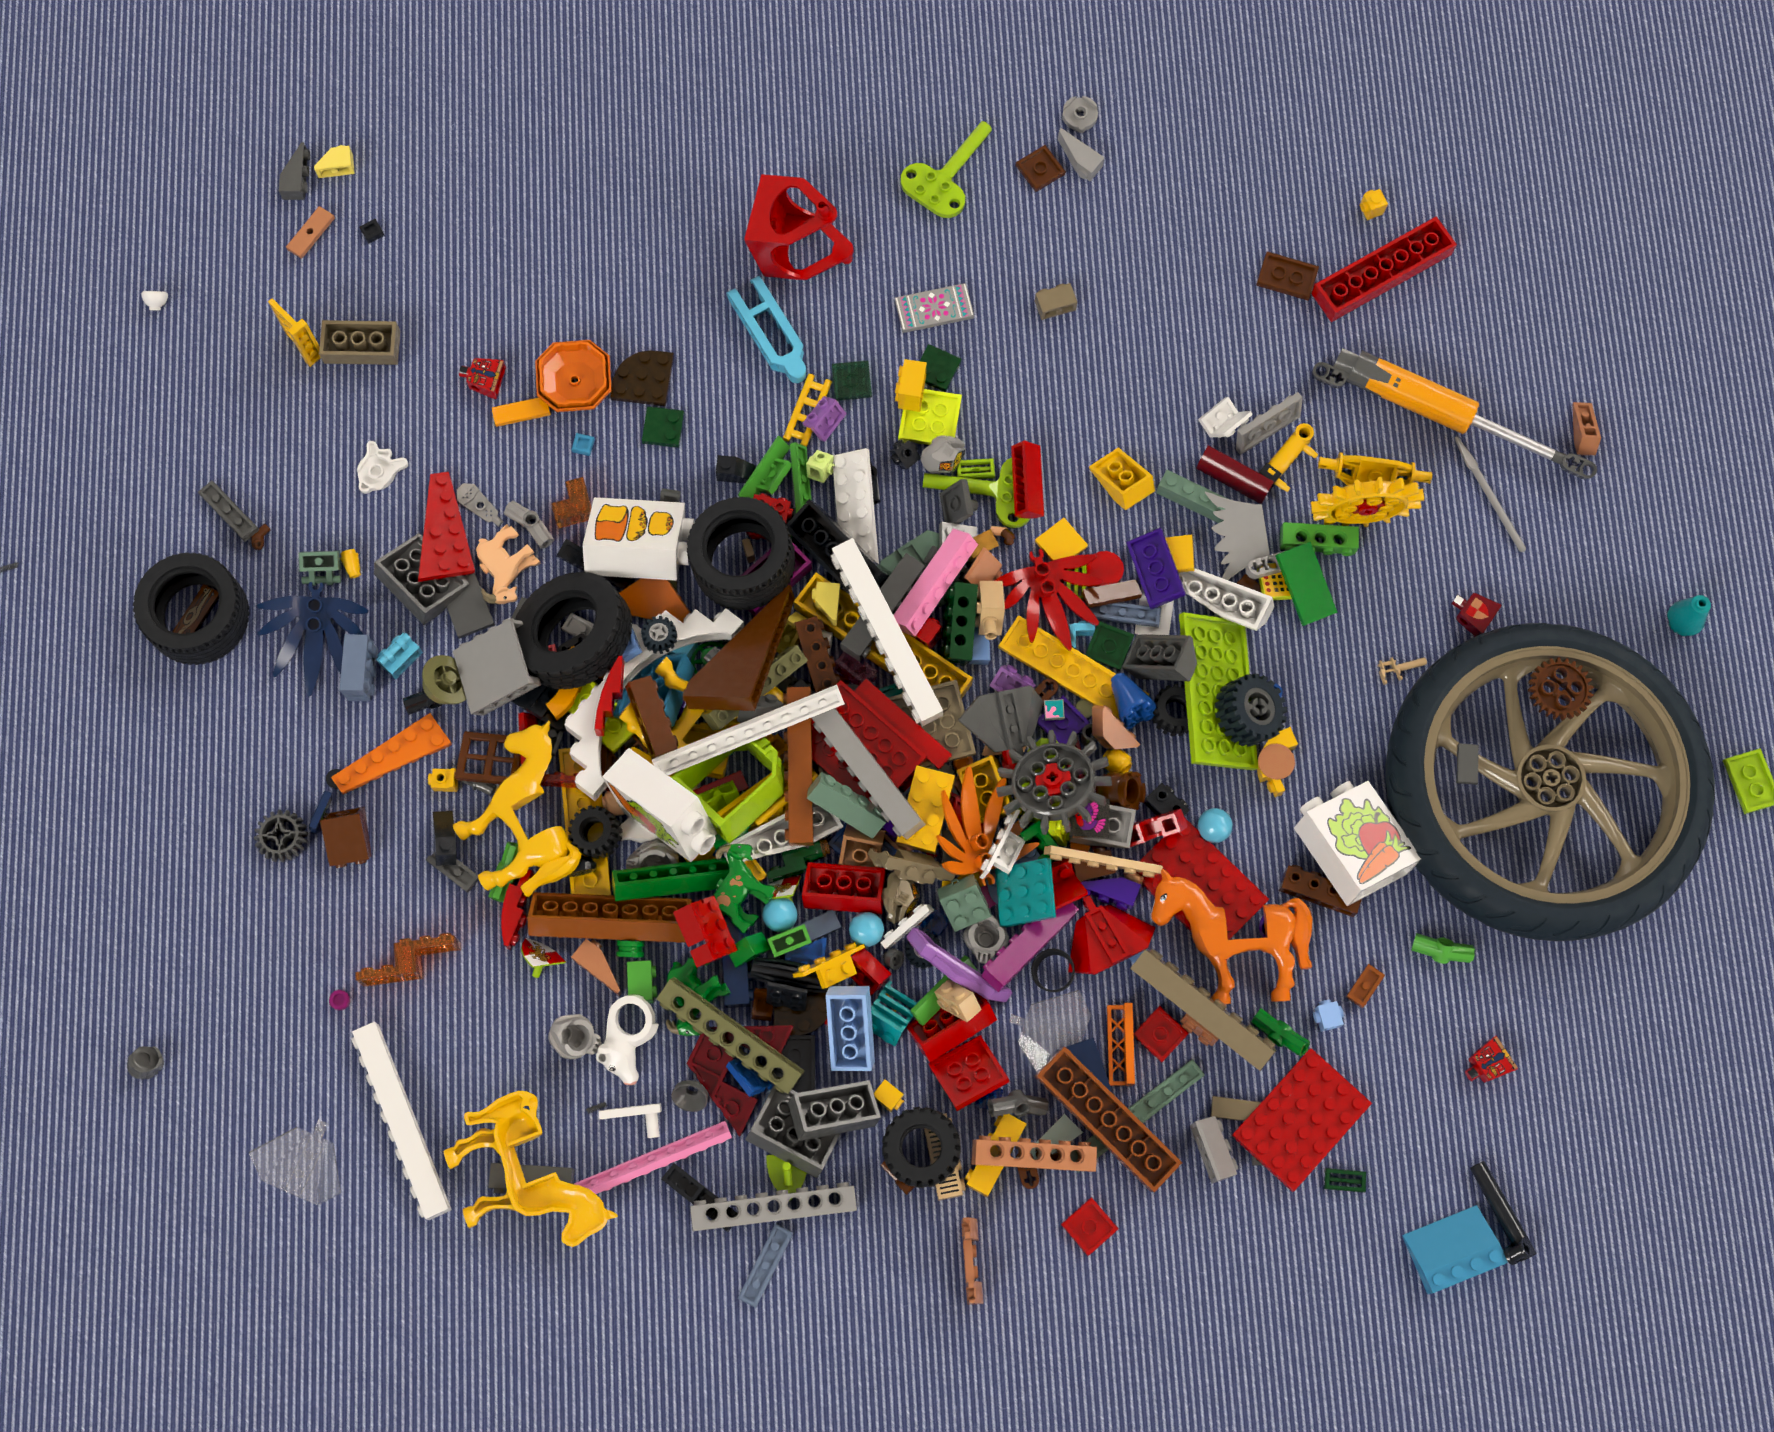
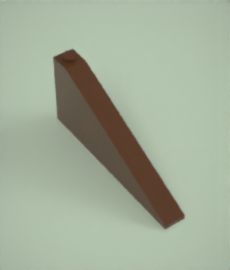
M791 585L783 588L782 592L775 596L689 680L686 689L683 691V700L686 702L688 709L755 711L795 600Z

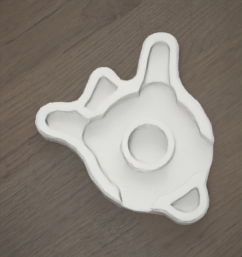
M369 441L366 445V455L357 467L359 490L367 494L388 487L394 480L395 475L408 467V461L405 458L392 460V451L390 449H379L376 442Z

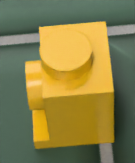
M433 769L432 773L428 774V785H431L434 791L457 792L458 780L454 778L456 769ZM440 776H444L442 781H439Z

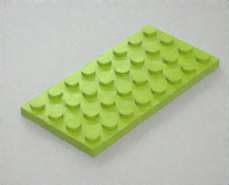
M1183 612L1179 614L1180 635H1190L1193 638L1197 666L1191 680L1184 681L1191 764L1254 771L1258 769L1256 745L1247 747V745H1239V741L1232 742V736L1226 737L1223 733L1226 729L1219 727L1218 723L1221 722V719L1216 718L1215 713L1219 712V709L1215 708V703L1220 701L1216 699L1217 694L1221 693L1220 689L1227 683L1250 674L1246 628L1224 618Z

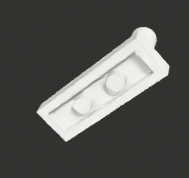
M661 1103L600 1110L599 1119L645 1114L647 1137L655 1138L660 1137L657 1113L662 1111Z

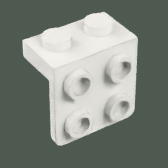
M1225 397L1198 420L1210 438L1230 437L1236 432L1235 429L1238 426H1242L1249 421L1252 413L1251 411L1238 412L1229 397Z

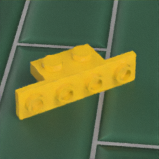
M855 942L847 944L842 951L840 949L832 951L827 958L820 957L815 959L812 965L805 964L798 967L799 971L793 973V977H804L816 971L821 988H828L857 974L851 954L865 948V945H856Z

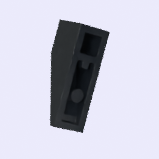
M453 811L433 812L436 866L456 865L457 853L455 831L453 829Z

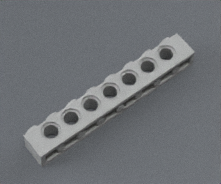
M849 1182L836 1183L837 1188L820 1185L816 1186L817 1190L808 1191V1187L796 1188V1193L789 1194L788 1190L776 1191V1195L768 1196V1193L764 1192L756 1193V1198L747 1199V1195L735 1196L733 1201H727V1197L714 1199L715 1203L706 1204V1200L694 1201V1205L690 1206L692 1231L857 1211L854 1186H849ZM833 1192L839 1195V1202L835 1205L829 1202V1195ZM812 1195H816L819 1198V1204L816 1207H811L808 1203L809 1197ZM793 1197L799 1201V1206L795 1210L788 1207V1201ZM771 1200L778 1202L779 1207L776 1212L768 1210L767 1205ZM750 1203L758 1205V1212L754 1215H750L747 1212V1206ZM730 1205H734L738 1209L735 1217H729L726 1213ZM709 1208L717 1210V1217L714 1220H709L706 1217V1211Z

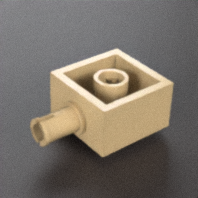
M979 581L975 627H978V635H985L986 639L993 640L997 635H1002L1005 612L1003 582Z

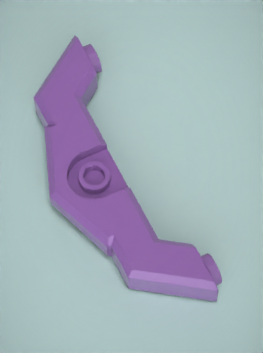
M917 927L912 928L907 935V940L917 953L932 963L933 966L953 982L976 992L990 1001L1007 1002L1011 996V989L1005 986L998 993L981 977V973L935 944L926 933Z

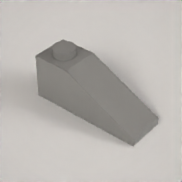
M1061 128L1059 130L1058 141L1074 170L1081 178L1091 181L1103 167L1105 157Z

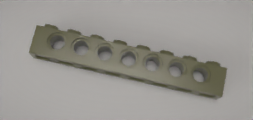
M675 977L669 979L656 999L660 1002L661 1007L675 1012L679 1020L687 1021L693 1025L692 1028L697 1033H704L708 1036V1040L711 1043L725 1048V1052L729 1056L740 1059L744 1067L750 1070L754 1069L758 1072V1076L764 1081L769 1080L775 1084V1089L781 1093L786 1092L789 1094L805 1072V1070ZM677 996L684 999V1006L677 1004ZM693 1008L700 1010V1018H696L693 1015ZM710 1020H714L717 1023L716 1030L710 1028ZM726 1032H730L733 1034V1041H728L726 1039ZM742 1044H747L750 1047V1053L743 1052ZM758 1056H764L767 1064H760ZM775 1068L782 1069V1077H779L775 1074Z

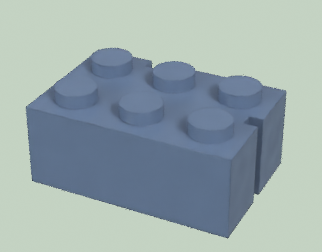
M344 635L339 690L347 701L371 702V695L375 693V686L372 683L373 677H376V666L373 663L378 657V648L368 635Z

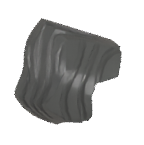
M156 1046L138 1047L128 1056L127 1070L129 1074L141 1080L150 1079L157 1075L164 1065L160 1050Z

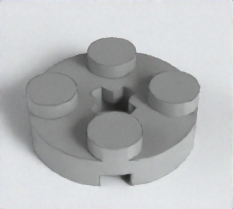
M1082 96V98L1072 97L1064 104L1062 119L1069 128L1083 133L1085 130L1092 128L1097 122V104L1086 96ZM1077 111H1083V116H1078Z

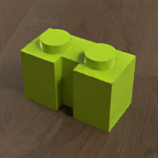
M733 780L698 794L715 812L720 811L740 796Z

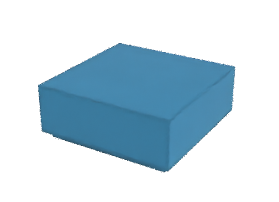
M576 433L571 449L572 452L590 456L595 438Z

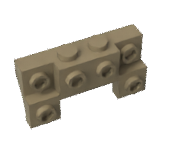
M870 848L868 852L874 865L884 867L887 870H894L897 877L903 881L913 880L919 884H933L935 878L940 881H952L955 877V874L945 870L931 855L897 849L895 856L889 854L888 851L877 853L873 848Z

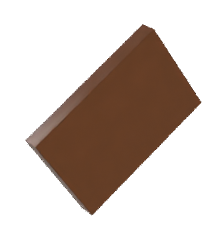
M1266 251L1256 286L1309 301L1319 266Z

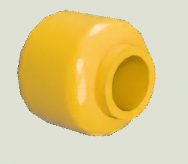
M1108 749L1103 757L1108 759L1109 766L1104 768L1109 772L1125 773L1132 767L1131 756L1121 749Z

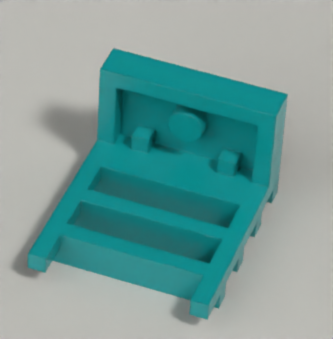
M889 981L871 1006L872 1027L875 1035L882 1038L886 1043L896 1046L903 1031L913 1018V1014L908 1008L885 994L891 995L910 1008H913L917 1002L891 987L893 982ZM881 1001V1002L885 1003V1004L888 1005L889 1007L893 1008L894 1010L898 1011V1012L901 1013L902 1015L906 1016L907 1019H905V1018H903L902 1016L898 1015L897 1013H895L894 1011H892V1010H890L889 1008L885 1007L884 1005H882V1004L879 1003V1002Z

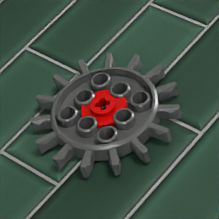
M1049 730V744L1037 746L1035 740L1028 736L1026 737L1027 743L1031 750L1024 756L1012 749L1008 751L1010 758L1017 762L1014 770L999 767L998 773L999 777L1012 779V785L997 787L996 791L998 797L1014 794L1015 800L1005 805L1003 809L1006 815L1013 813L1019 808L1025 812L1019 820L1021 828L1024 829L1034 817L1042 820L1040 827L1043 835H1047L1050 821L1062 820V826L1066 833L1071 830L1069 817L1079 813L1088 823L1092 821L1089 811L1085 808L1090 801L1099 805H1106L1105 797L1095 793L1096 786H1112L1111 776H1095V771L1109 766L1107 757L1090 761L1088 757L1097 749L1096 743L1093 740L1080 750L1075 747L1078 740L1076 732L1072 731L1067 743L1064 744L1056 743L1054 731ZM1050 755H1055L1052 759L1047 758ZM1064 765H1071L1069 768H1062ZM1037 769H1043L1039 773L1034 772ZM1079 775H1086L1084 778H1077ZM1024 783H1030L1026 787L1021 786ZM1066 789H1073L1069 793L1064 792ZM1038 793H1045L1041 797L1036 796ZM1060 803L1059 806L1052 807V804Z

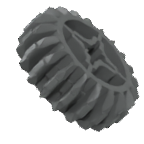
M278 810L277 815H275L272 811L270 812V818L263 816L264 823L258 822L261 828L255 829V832L259 834L254 836V840L258 841L255 846L260 848L259 853L261 855L265 854L266 859L272 858L273 862H277L278 859L284 862L285 857L291 861L292 854L299 856L297 850L303 851L304 847L301 844L308 842L303 838L308 836V832L304 831L307 826L302 824L303 819L301 817L297 818L298 815L296 813L291 814L289 810H286L283 814L282 810ZM284 822L292 823L295 831L286 830ZM275 825L274 830L269 832V830ZM283 832L284 837L282 836V839H279L278 836ZM294 840L292 844L287 847L288 842ZM267 841L276 842L278 850L270 849Z

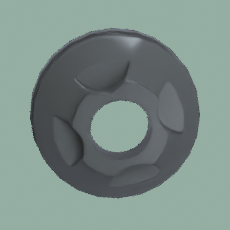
M684 1080L677 1083L671 1094L674 1104L680 1109L689 1112L701 1111L708 1102L707 1090L696 1080ZM691 1086L697 1088L698 1091H690L687 1087Z

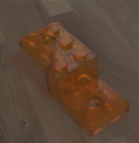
M443 933L436 938L421 936L419 940L413 941L410 938L400 939L398 943H394L395 967L393 965H383L381 969L373 970L372 967L362 968L361 972H355L356 981L366 987L424 979L422 955L461 950V942L451 933Z

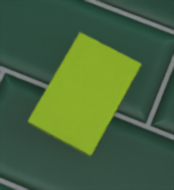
M1761 748L1722 760L1744 814L1774 806V780Z

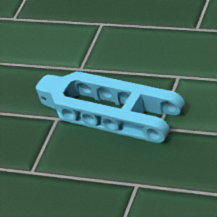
M757 276L750 280L762 302L750 310L735 288L726 292L729 302L770 368L774 371L785 373L793 383L804 381L806 378V366L802 361L804 345L761 277ZM766 311L769 315H772L777 323V328L781 329L786 337L787 344L790 343L793 351L784 356L777 355L754 317Z

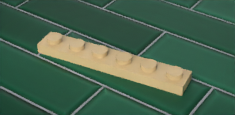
M1050 845L1044 848V855H1049L1052 860L1062 861V858L1069 859V863L1080 864L1082 861L1087 862V866L1090 867L1103 865L1106 866L1107 870L1118 871V868L1124 869V873L1128 874L1142 872L1145 877L1154 878L1155 875L1161 874L1163 868L1161 865Z

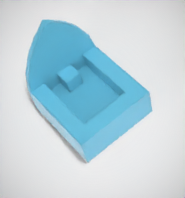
M1086 621L1068 625L1073 648H1076V636H1093L1095 632V625Z

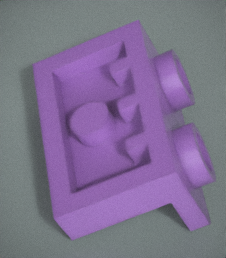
M824 396L819 400L812 412L808 414L803 425L811 428L816 436L825 442L845 417L846 412L836 399Z
M1008 664L1007 666L1003 665L1000 667L989 686L1000 692L1029 685L1035 688L1036 684L1033 683L1034 680L1031 677L1020 675L1015 667Z

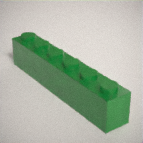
M726 858L615 870L612 871L615 901L714 890L718 881L721 878L725 879L730 872L729 864Z

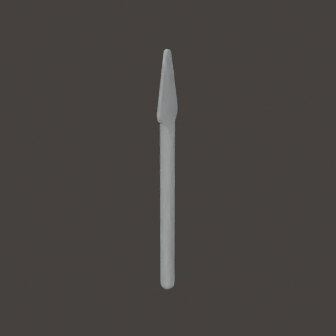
M1456 436L1454 439L1466 466L1474 474L1518 550L1524 552L1526 550L1524 543L1478 468L1477 461Z

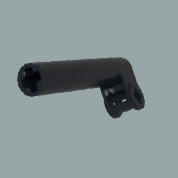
M1485 1161L1470 1167L1510 1242L1503 1249L1507 1261L1511 1265H1515L1519 1261L1522 1262L1536 1255L1537 1253Z

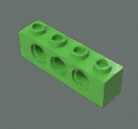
M1283 522L1280 528V550L1287 551L1311 542L1314 552H1321L1324 555L1338 553L1343 556H1352L1359 548V527ZM1296 537H1302L1304 539V542L1298 541ZM1315 538H1321L1323 543L1317 542ZM1334 539L1341 540L1342 544H1337Z

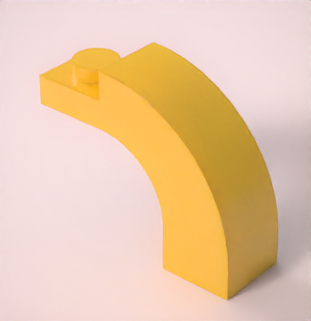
M1291 727L1279 731L1280 734L1269 739L1263 748L1270 744H1281L1292 751L1297 747L1298 743ZM1258 765L1257 774L1260 783L1267 780L1269 792L1273 793L1274 797L1281 796L1285 791L1281 779L1276 780L1267 777L1262 773Z

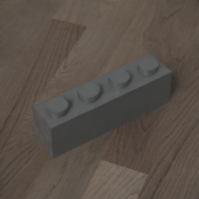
M491 1163L488 1188L494 1189L493 1193L506 1194L507 1187L503 1163ZM521 1165L526 1183L556 1172L561 1181L574 1184L575 1169Z

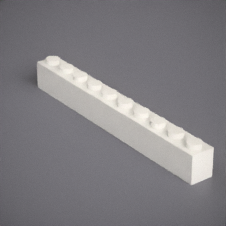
M372 1022L352 1031L354 1035L351 1038L355 1049L359 1048L361 1056H359L360 1063L368 1071L366 1078L369 1085H373L375 1089L373 1096L376 1103L381 1104L383 1110L380 1112L384 1123L388 1122L390 1127L388 1135L391 1141H395L397 1145L395 1152L399 1161L402 1160L405 1167L402 1170L406 1179L411 1181L410 1191L414 1199H418L420 1205L417 1208L420 1216L431 1220L451 1211V1206L379 1024Z

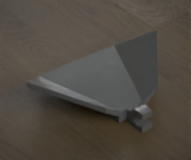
M1030 685L980 695L971 703L958 721L993 752L1012 749L1024 756L1022 747L1028 746L1026 737H1033L1044 702Z

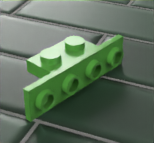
M777 436L739 492V497H750L753 499L754 494L759 495L760 492L773 495L778 489V486L792 467L788 460L783 459L790 446L781 436Z

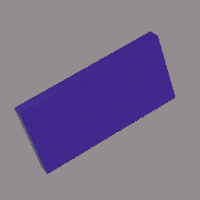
M1161 527L1126 542L1151 610L1186 595Z

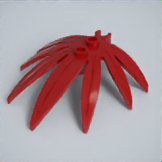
M1042 549L1038 551L1039 557H1034L1031 551L1029 559L1035 566L1011 571L994 580L1002 581L1003 587L1022 581L1005 599V610L1017 604L1030 588L1031 592L1026 612L1027 634L1030 643L1034 642L1038 629L1039 598H1041L1043 609L1052 631L1061 644L1068 651H1071L1072 645L1067 619L1056 593L1060 595L1065 604L1077 616L1092 625L1098 626L1099 621L1088 606L1073 591L1060 582V580H1063L1073 585L1087 587L1102 585L1103 580L1081 572L1068 571L1091 563L1096 559L1097 555H1075L1046 563L1042 560L1044 556Z

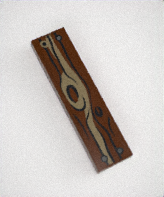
M203 584L172 632L188 634L198 631L218 601V592Z

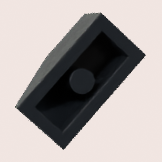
M717 456V481L746 483L756 469V465L738 457Z

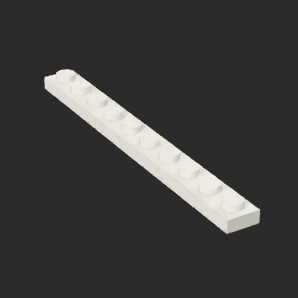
M834 685L652 759L655 767L666 775H671L844 705V701L838 686Z

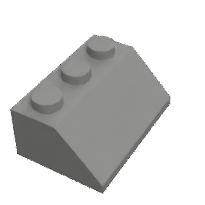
M1212 1116L1191 1124L1190 1128L1211 1184L1237 1175L1238 1165L1234 1158L1231 1159L1229 1154L1231 1147L1228 1140L1224 1139L1221 1133L1223 1131L1221 1121Z

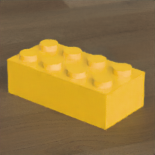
M916 766L907 801L926 825L909 839L898 836L897 845L935 855L938 845L936 835L941 834L945 819L941 791L945 790L950 800L955 775Z

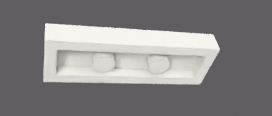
M920 904L917 906L910 918L905 917L898 923L899 927L895 931L891 929L883 936L885 938L881 942L883 947L888 949L894 946L912 928L916 927L934 911L930 904L924 906Z

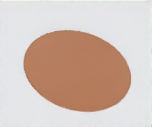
M1270 744L1260 752L1258 765L1264 775L1271 779L1279 780L1288 777L1295 767V758L1291 750L1286 746Z

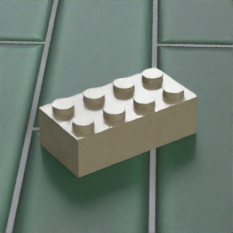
M322 320L319 355L324 364L398 365L401 331L396 321Z

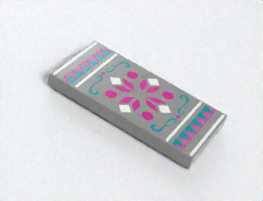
M966 283L895 297V304L903 333L974 319V312Z

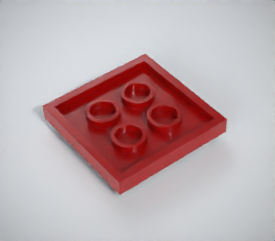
M981 1035L928 1063L929 1068L956 1111L1010 1082Z

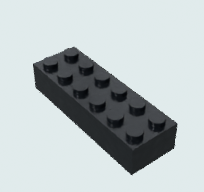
M809 499L787 523L788 530L849 593L850 587L849 585L844 586L840 578L841 570L840 568L836 570L830 555L833 554V547L852 537L817 503ZM855 541L880 589L890 575Z

